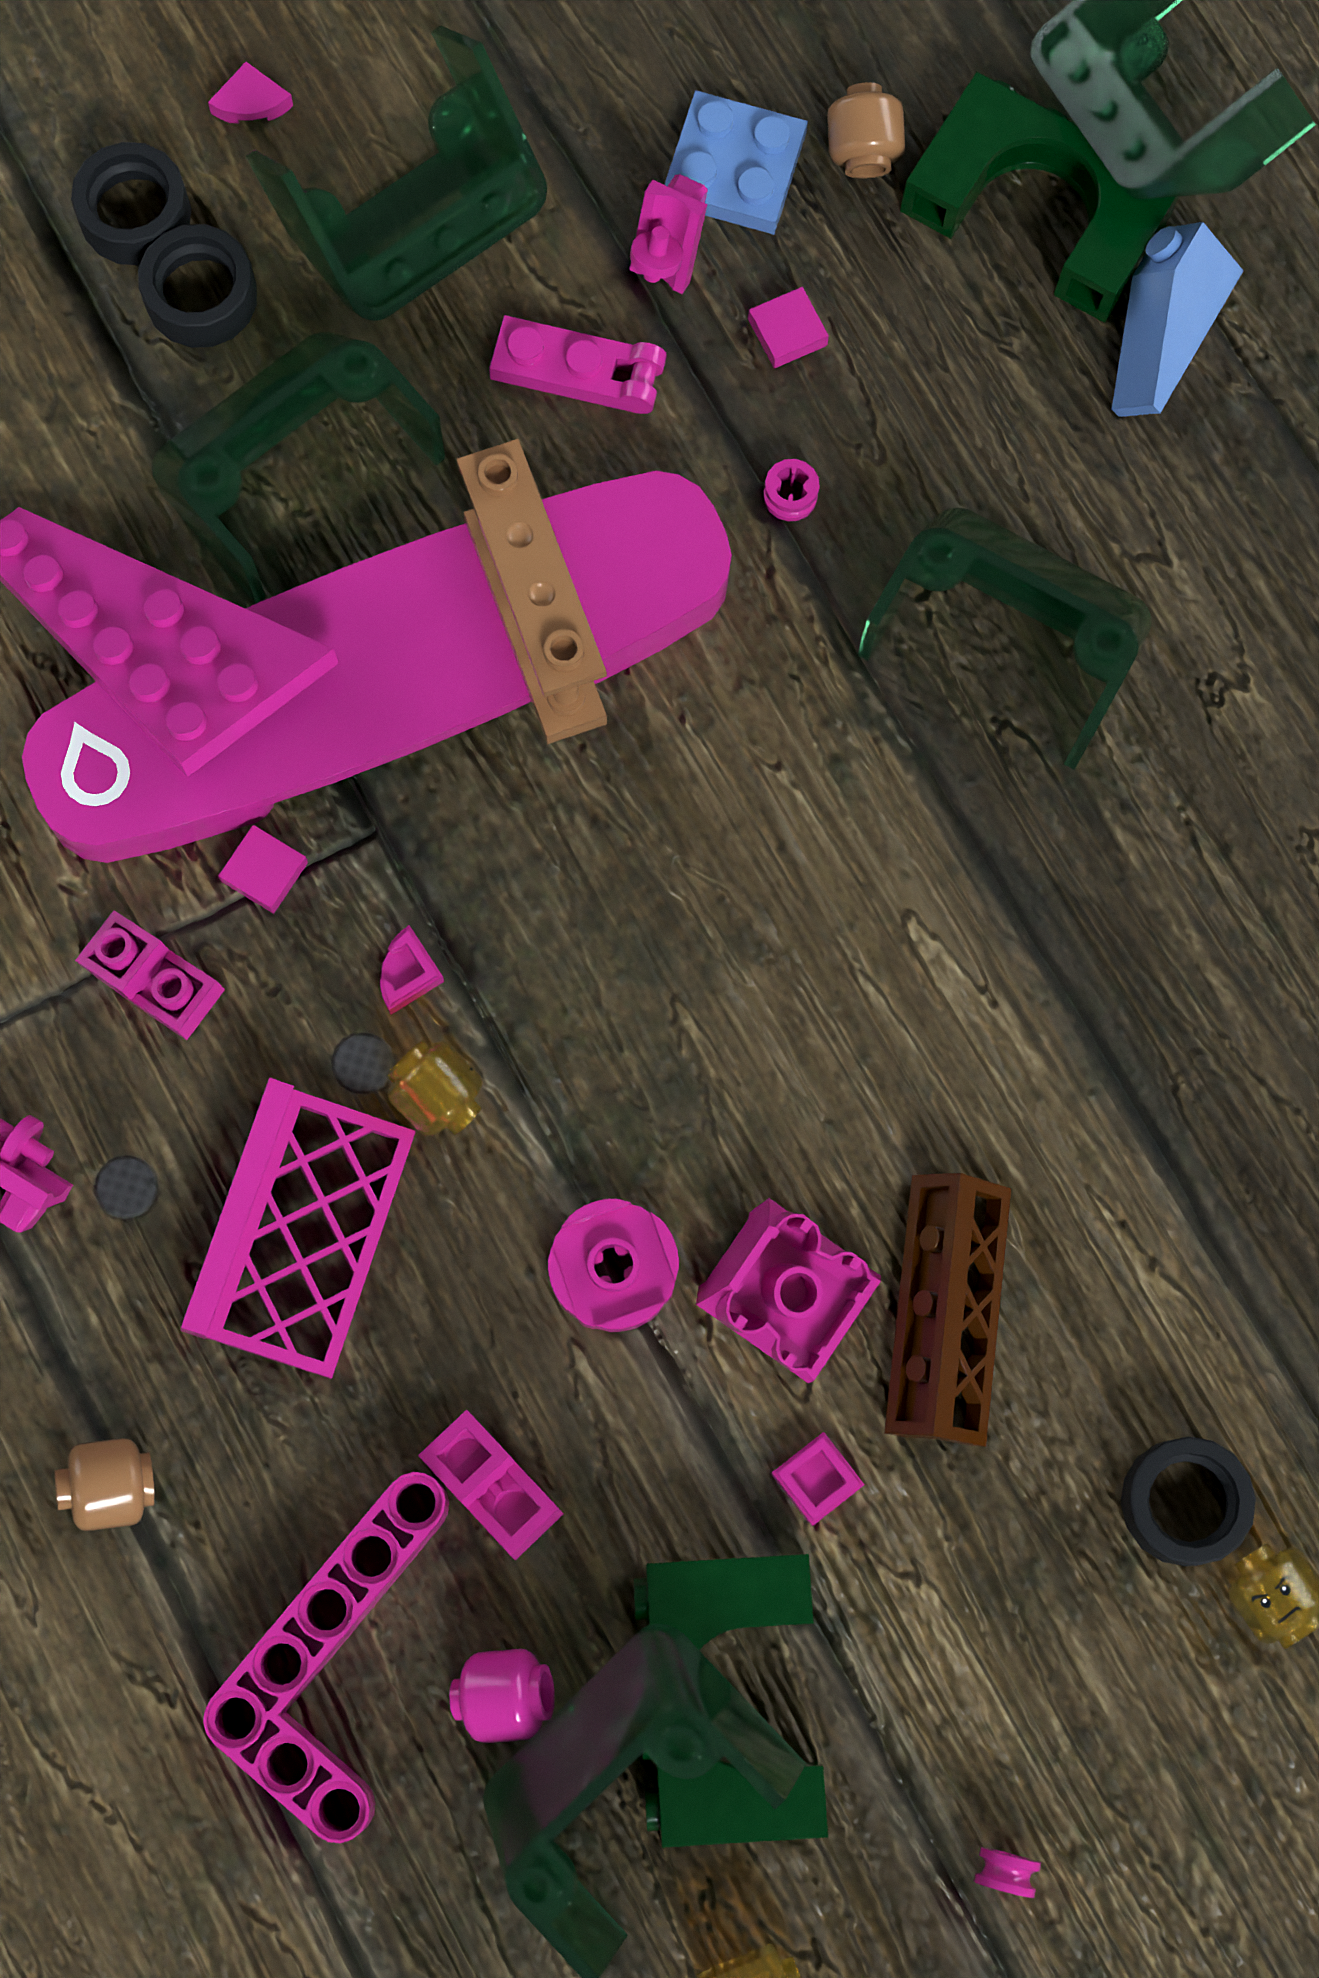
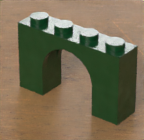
M976 72L907 179L900 212L951 239L981 191L1000 175L1014 170L1035 169L1046 171L1062 178L1082 198L1087 209L1089 225L1062 268L1054 296L1106 323L1145 256L1148 242L1160 229L1164 228L1172 215L1184 183L1172 177L1170 172L1164 167L1154 163H1146L1120 149L1118 144L1112 139L1102 135H1094L1075 125L1058 110L1044 108L1021 96L1006 82L992 80Z
M809 1554L646 1563V1578H634L633 1584L635 1619H649L650 1647L637 1648L639 1690L652 1689L654 1717L641 1718L643 1760L656 1759L658 1788H645L647 1831L660 1830L662 1848L828 1838L824 1766L820 1762L752 1766L724 1762L709 1754L695 1741L687 1727L682 1710V1687L687 1669L698 1651L713 1638L727 1631L739 1628L814 1624Z

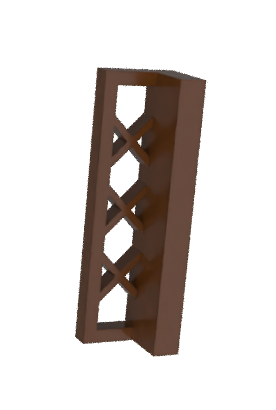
M963 1173L912 1175L884 1434L909 1438L939 1439L968 1446L986 1447L1011 1188ZM976 1196L987 1199L985 1225L980 1231L974 1220ZM973 1261L980 1274L978 1290L974 1295L967 1284L968 1268ZM966 1327H968L973 1337L972 1354L967 1360L960 1349L962 1331ZM960 1392L967 1403L964 1429L953 1426L955 1398Z

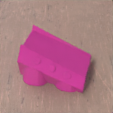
M768 1198L749 1212V1219L710 1276L703 1284L698 1286L696 1305L807 1383H811L821 1372L881 1282V1276L870 1269L867 1263L856 1254L843 1250L820 1233L818 1225L803 1214L789 1212Z

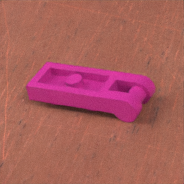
M504 315L489 368L490 379L633 413L648 414L652 412L657 396V391L653 387L655 376L662 374L667 354L661 347L651 343L639 342L632 345ZM616 369L632 372L630 380L625 382L613 380Z

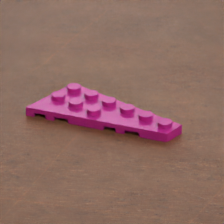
M18 507L0 520V581L187 777L339 664L335 650L330 646L23 508Z

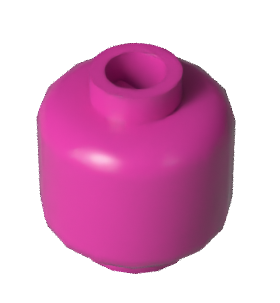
M526 1649L475 1653L465 1662L460 1678L454 1679L451 1682L449 1693L451 1712L456 1721L463 1720L470 1737L478 1742L494 1743L531 1739L540 1731L543 1721L550 1720L554 1712L555 1692L551 1671L547 1665L539 1664L535 1655Z

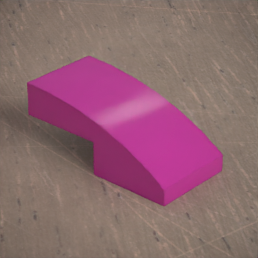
M467 1409L418 1455L515 1561L563 1515V1512Z

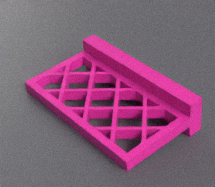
M269 1077L180 1331L332 1379L416 1131L294 1090L293 1085ZM300 1108L327 1117L337 1140L304 1156L292 1132ZM339 1121L361 1129L346 1136ZM370 1133L398 1141L390 1165L366 1177L350 1143ZM289 1144L296 1160L280 1167L285 1150ZM342 1148L358 1181L324 1197L308 1163ZM301 1168L317 1201L282 1217L271 1194L275 1179ZM386 1176L377 1200L370 1184ZM362 1188L374 1212L370 1225L345 1238L328 1204ZM267 1205L275 1222L258 1229ZM321 1209L337 1243L303 1259L287 1224ZM279 1229L295 1263L261 1280L249 1256L250 1250L255 1240ZM365 1237L358 1260L356 1261L349 1245ZM341 1249L353 1273L348 1289L323 1300L307 1266ZM244 1267H246L254 1284L236 1292ZM299 1270L316 1305L281 1321L265 1286ZM258 1291L274 1326L252 1337L223 1329L232 1303ZM344 1299L335 1324L327 1307ZM320 1311L331 1334L324 1360L320 1361L297 1353L285 1328ZM278 1332L286 1349L262 1342L261 1340Z

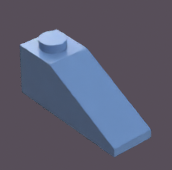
M1204 222L1160 229L1148 242L1146 254L1132 276L1112 410L1118 417L1161 413L1243 273V269Z

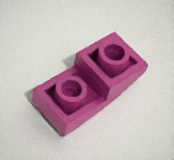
M115 910L75 960L92 975L185 1040H188L225 991L215 979L170 951L161 940Z

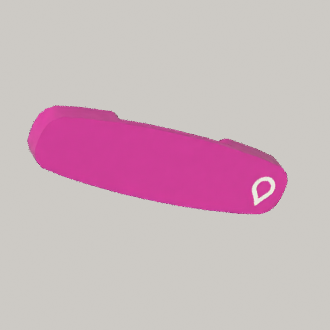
M652 471L592 484L541 499L607 671V677L595 680V685L663 650L710 621L725 601L732 557L726 530L714 505L703 490L683 476ZM462 524L343 567L246 608L334 648L339 664L189 777L174 764L97 682L41 714L27 734L22 761L26 782L36 807L61 844L83 859L110 863L172 849L255 824L267 817L274 807V803L336 783L424 749L531 702L467 526Z

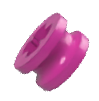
M785 459L776 463L768 471L763 494L764 503L771 514L787 522L799 521L807 517L814 510L820 488L819 477L814 468L798 459ZM790 480L791 487L795 481L800 482L803 485L801 499L793 501L792 494L789 495L788 500L783 499L780 496L782 482Z
M980 1847L979 1856L984 1859L985 1866L981 1872L975 1873L973 1882L1028 1898L1035 1897L1036 1889L1031 1886L1030 1878L1034 1872H1040L1041 1862L992 1848Z

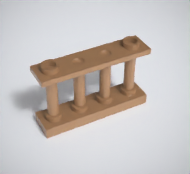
M519 439L457 458L459 471L474 508L464 512L465 524L547 744L606 725L607 715L594 681L607 677V671Z

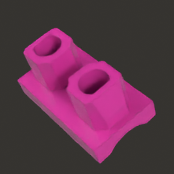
M681 174L675 175L668 186L655 180L651 181L645 190L637 234L631 246L630 271L643 274L645 280L651 283H656L663 279L674 291L681 294L684 293L690 284L708 205L705 204L708 191L705 185Z
M32 1115L23 1118L15 1127L0 1118V1187L6 1190L0 1201V1223L18 1233L31 1229L48 1207L64 1202L73 1187V1184L45 1168L52 1159L54 1151L38 1142L42 1135L44 1124Z

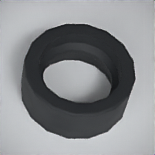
M120 142L103 147L83 162L73 179L71 201L85 240L100 256L117 264L139 266L146 249L162 233L181 225H190L191 205L178 166L163 151L145 143ZM131 179L149 180L164 189L167 197L166 205L161 214L147 225L134 229H118L104 224L99 219L97 204L103 194L118 183Z
M206 224L181 225L164 232L146 249L138 267V288L145 308L154 327L172 342L190 348L214 347L233 339L249 324L256 308L257 284L251 262L242 244L224 230ZM210 260L222 264L229 269L233 277V289L230 295L218 306L204 312H184L172 308L168 305L163 295V285L167 277L178 267L189 262Z
M1190 1436L1155 1444L1137 1457L1124 1478L1121 1507L1126 1527L1139 1546L1162 1562L1182 1566H1198L1220 1561L1240 1547L1253 1525L1256 1504L1250 1475L1235 1454L1212 1440ZM1184 1461L1200 1464L1213 1472L1223 1485L1227 1501L1225 1517L1218 1529L1207 1538L1193 1542L1177 1540L1163 1532L1153 1519L1149 1505L1151 1485L1157 1475L1169 1465Z

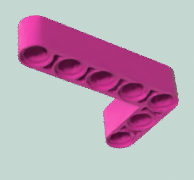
M407 1473L392 1482L214 1694L205 1708L203 1724L206 1735L212 1743L312 1832L327 1842L343 1843L353 1840L368 1827L375 1812L373 1791L359 1775L291 1717L287 1711L444 1523L449 1511L447 1492L439 1481L425 1473ZM416 1485L427 1486L434 1493L436 1500L435 1510L424 1522L410 1523L406 1521L400 1511L402 1495L410 1487ZM380 1537L390 1547L391 1562L383 1573L369 1577L358 1568L356 1562L357 1550L366 1539ZM331 1589L340 1593L344 1598L347 1607L346 1616L338 1627L332 1630H325L315 1622L312 1615V1606L319 1594ZM282 1643L293 1646L301 1658V1670L298 1676L288 1684L275 1680L269 1673L267 1666L271 1651ZM233 1698H242L248 1701L254 1708L256 1715L255 1725L251 1733L246 1737H236L230 1734L224 1727L222 1719L223 1710ZM284 1743L295 1744L306 1754L308 1762L307 1771L300 1781L287 1782L281 1779L275 1772L273 1765L274 1754ZM345 1789L353 1793L358 1800L360 1811L354 1825L346 1828L338 1827L332 1824L326 1817L324 1810L325 1799L332 1790Z

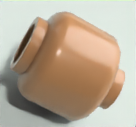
M858 83L848 87L847 95L835 100L829 107L827 117L831 160L836 165L845 168V174L849 177L874 178L888 174L892 170L891 165L898 162L905 153L904 111L901 101L891 94L883 93L880 84Z
M121 1438L76 1444L68 1454V1468L54 1470L57 1510L71 1509L73 1522L83 1531L135 1525L141 1520L144 1507L154 1506V1482L150 1453H139L138 1447L130 1439Z

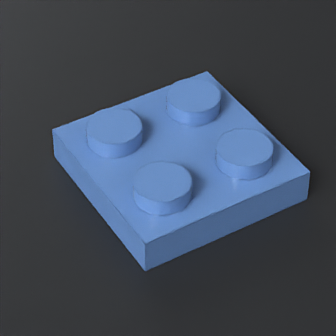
M695 90L664 185L668 186L675 175L681 174L705 185L708 189L705 204H708L705 216L775 235L806 136L808 121Z

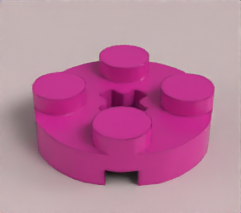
M620 1199L595 1201L573 1212L555 1236L548 1258L551 1287L563 1309L576 1318L584 1327L608 1332L635 1329L656 1317L672 1297L679 1270L677 1246L666 1224L652 1212L649 1213L640 1206L632 1205L631 1202ZM614 1248L618 1257L629 1255L633 1266L624 1270V1281L613 1283L609 1276L599 1277L596 1274L594 1267L603 1262L602 1251Z

